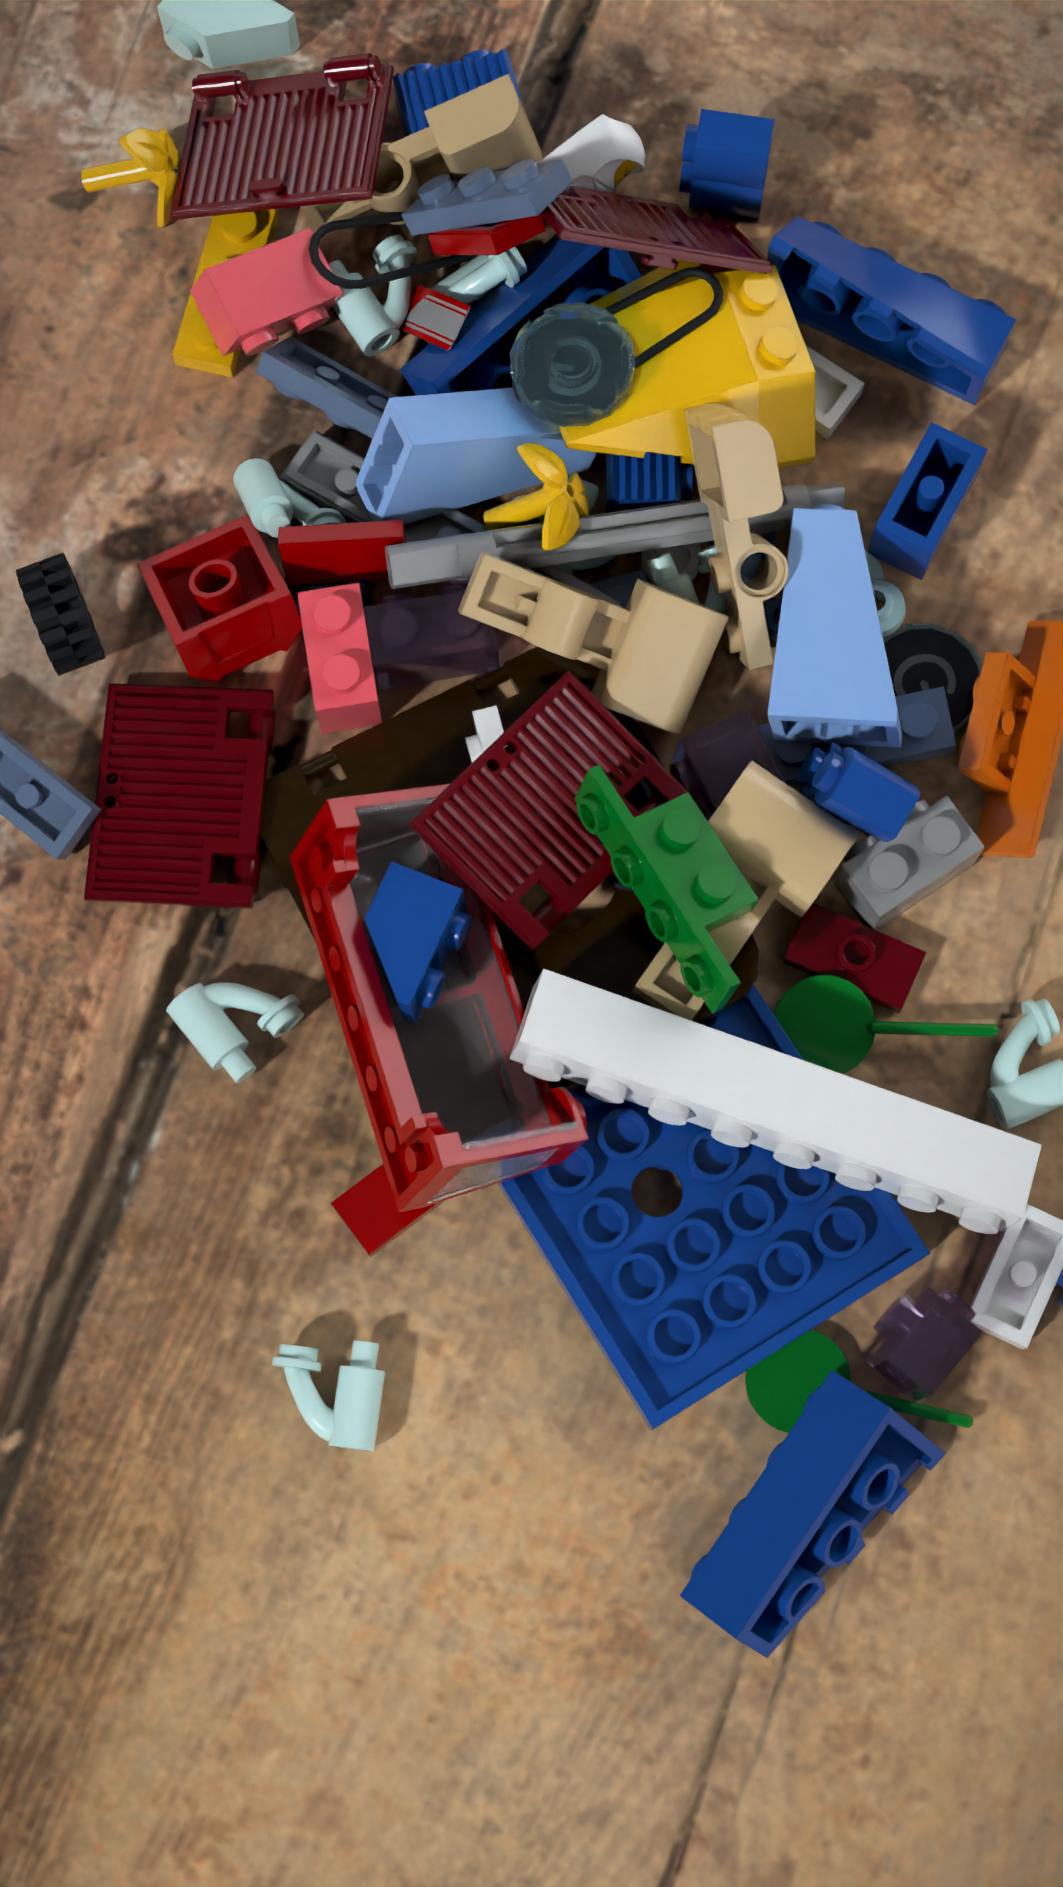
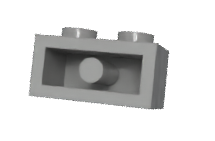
M945 796L932 806H929L925 800H921L915 804L895 839L889 842H882L881 840L877 841L874 836L868 835L851 846L843 858L846 863L841 866L834 885L863 925L878 930L973 867L985 846L948 796Z

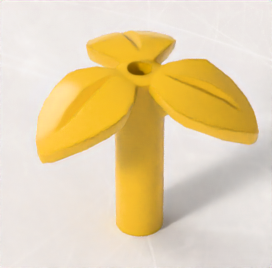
M164 127L157 132L146 128L135 129L119 139L120 144L132 156V159L84 168L81 172L82 184L85 190L90 193L150 180L159 188L157 227L164 228L171 221L169 216L177 181L174 169H179L180 167L178 151L173 139Z
M522 444L517 447V451L531 471L544 482L543 487L485 511L484 523L488 530L514 527L545 515L542 529L543 551L554 550L562 547L573 538L580 526L579 515H589L588 497L585 496L586 490L576 471L568 478L565 463L553 451L539 444Z

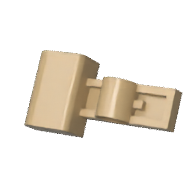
M509 74L424 111L429 127L393 143H382L372 199L300 206L315 230L317 231L320 226L329 222L350 219L373 208L377 215L404 212L420 198L417 193L418 189L424 183L439 175L452 174L453 178L457 179L486 166L491 167L492 171L495 172L506 170L515 163L525 159H534L536 164L543 160L541 149ZM403 180L396 190L390 193H382L389 183ZM405 221L393 222L389 224L401 225L405 224Z
M708 403L684 409L700 500L708 506L717 555L708 559L710 577L715 592L717 594L724 593L727 615L729 616L721 635L725 650L728 654L734 653L749 670L772 665L773 658L763 600L774 597L782 590L788 578V564L780 550L761 536L750 533L748 518L775 512L783 504V493L773 439L765 427L728 405ZM763 552L765 555V566L762 572L751 580H742L740 571L744 560L753 553Z
M482 551L457 610L464 616L521 637L542 649L569 659H578L601 668L591 693L606 708L676 734H680L729 618L723 612L640 579H637L627 606L624 608Z
M754 761L748 764L708 821L759 899L752 911L708 932L729 965L774 900L802 918L860 834ZM665 942L632 992L657 1009L692 1021L703 1005L704 1000L702 997L695 996L688 989L682 978L681 965Z

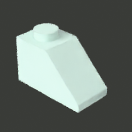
M162 0L157 6L164 32V40L169 48L185 60L195 58L211 69L294 55L300 47L294 12L274 0Z

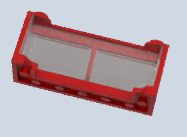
M450 784L327 799L290 855L294 874L398 1213L423 1208L563 1162L588 1140L586 1134V1114L581 1102L577 1098H573L571 1093L564 1087L550 1089L548 1081L531 1076L523 1070L524 1064L509 1059L525 1011L491 908L408 825ZM391 861L463 889L468 908L467 914L472 915V924L463 946L458 952L450 949L440 970L446 973V979L437 1003L431 1010L423 1007L416 1024L410 1023L402 1017L364 919Z

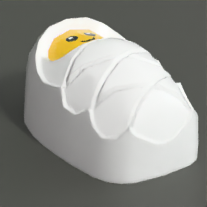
M602 114L566 140L539 163L563 159L573 180L570 184L571 186L613 193L615 186L629 174L641 173L644 170L646 154L639 135L631 125ZM570 185L561 193V195L568 196Z

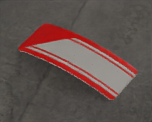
M417 285L410 299L406 319L399 330L412 334L445 350H450L470 310V306L427 287Z

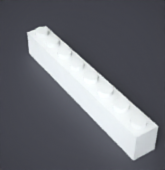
M546 969L542 970L532 988L509 1058L524 1064L523 1070L533 1077L551 1082L560 1081L561 1077L585 1085L586 1092L598 1100L620 1104L625 1099L649 1108V1115L661 1122L678 1126L685 1125L687 1122L712 1130L711 1136L721 1143L734 1147H748L749 1143L773 1151V1158L786 1166L810 1169L813 1165L835 1173V1180L846 1187L861 1191H871L875 1187L898 1195L897 1201L904 1207L926 1213L935 1212L936 1209L960 1217L959 1224L963 1227L983 1234L1002 1232L1024 1218L1042 1144Z

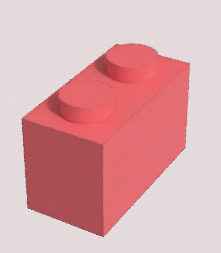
M310 228L205 269L190 289V293L222 356L242 348L246 356L254 355L275 344L279 340L277 334L295 327L298 334H304L318 328L330 319L328 310L343 293L339 286L323 278L311 263L309 245L313 233ZM318 246L320 260L322 261L324 266L329 271H331L320 247Z
M354 583L297 592L314 707L322 734L374 726L382 723L375 669L360 584Z

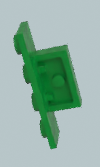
M597 765L589 769L574 799L577 813L583 826L589 833L597 834L611 856V865L617 879L626 888H631L645 909V916L650 930L659 941L668 944L681 965L682 978L691 993L697 997H702L712 1014L723 1009L741 982L708 932L752 911L759 900L688 792L634 818L601 766Z

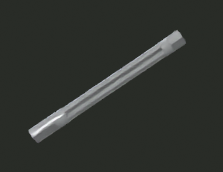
M837 483L808 487L805 484L782 487V506L775 512L748 518L750 533L759 534L791 529L794 508L812 509L817 505L832 504L846 510L844 486ZM700 499L582 516L579 517L580 526L573 538L562 547L549 551H543L542 549L544 522L385 546L388 579L391 588L397 589L469 578L473 573L481 551L529 569L713 541L708 506L701 502Z

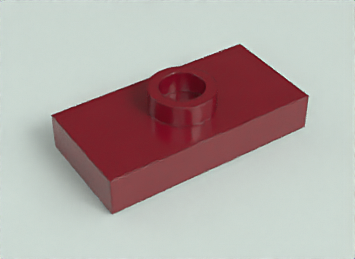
M812 903L802 916L782 963L812 976L833 975L846 979L856 985L869 1001L900 1013L927 952Z

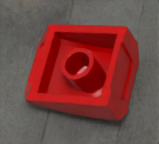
M248 514L137 563L189 676L192 678L220 682L223 676L277 651L287 652L302 629L301 618L292 595L259 531L253 525Z

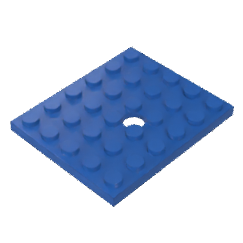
M755 985L749 995L735 1007L702 1024L803 1060ZM585 1085L569 1092L573 1098H577L581 1102L585 1110L588 1140L563 1162L498 1183L651 1431L930 1254L892 1194L875 1187L871 1191H861L846 1187L835 1180V1173L813 1165L810 1169L786 1166L773 1158V1151L750 1143L748 1147H734L721 1143L711 1136L712 1130L690 1122L681 1126L661 1122L649 1115V1108L625 1099L620 1104L598 1100L586 1092ZM517 1118L488 1134L475 1138L472 1143L478 1148L524 1139ZM530 1154L485 1164L491 1172L528 1160ZM655 1167L660 1170H668L680 1182L682 1188L681 1203L669 1215L663 1217L649 1216L640 1211L632 1199L631 1187L633 1180L640 1172L648 1168Z

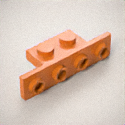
M1063 620L1028 621L1019 661L1009 652H986L981 674L974 683V703L966 734L963 735L959 744V764L957 769L987 792L976 835L985 846L980 856L1032 858L1036 853L1063 738Z

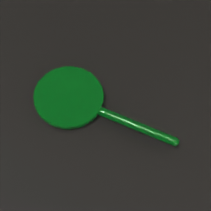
M815 975L798 981L783 994L774 1012V1016L804 1061L841 1074L855 1068L866 1057L873 1044L875 1034L995 1037L999 1033V1028L995 1024L875 1021L872 1006L865 994L848 980L833 975Z
M811 1329L746 1371L745 1384L747 1395L753 1409L762 1420L775 1429L789 1433L803 1413L808 1397L816 1388L822 1385L831 1370L851 1382L849 1365L843 1352L830 1338ZM864 1390L894 1411L964 1428H969L973 1425V1418L967 1414Z

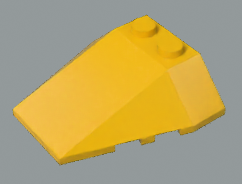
M675 259L678 262L676 270L659 267L565 316L589 317L685 268H702L711 272L719 280L723 289V302L718 312L707 322L634 369L624 398L608 414L588 423H558L567 449L644 458L646 452L681 456V463L694 465L684 409L708 403H722L767 429L774 442L778 469L812 463L814 460L815 369L774 263H770L773 266L772 273L762 274ZM687 277L602 321L623 337L633 359L706 311L713 302L714 292L706 280L699 277Z

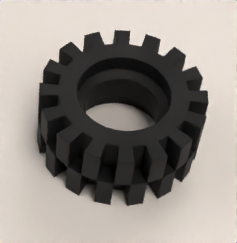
M63 552L16 570L18 582L30 610L31 618L58 676L106 658L100 638L94 627V622L86 606L87 604Z

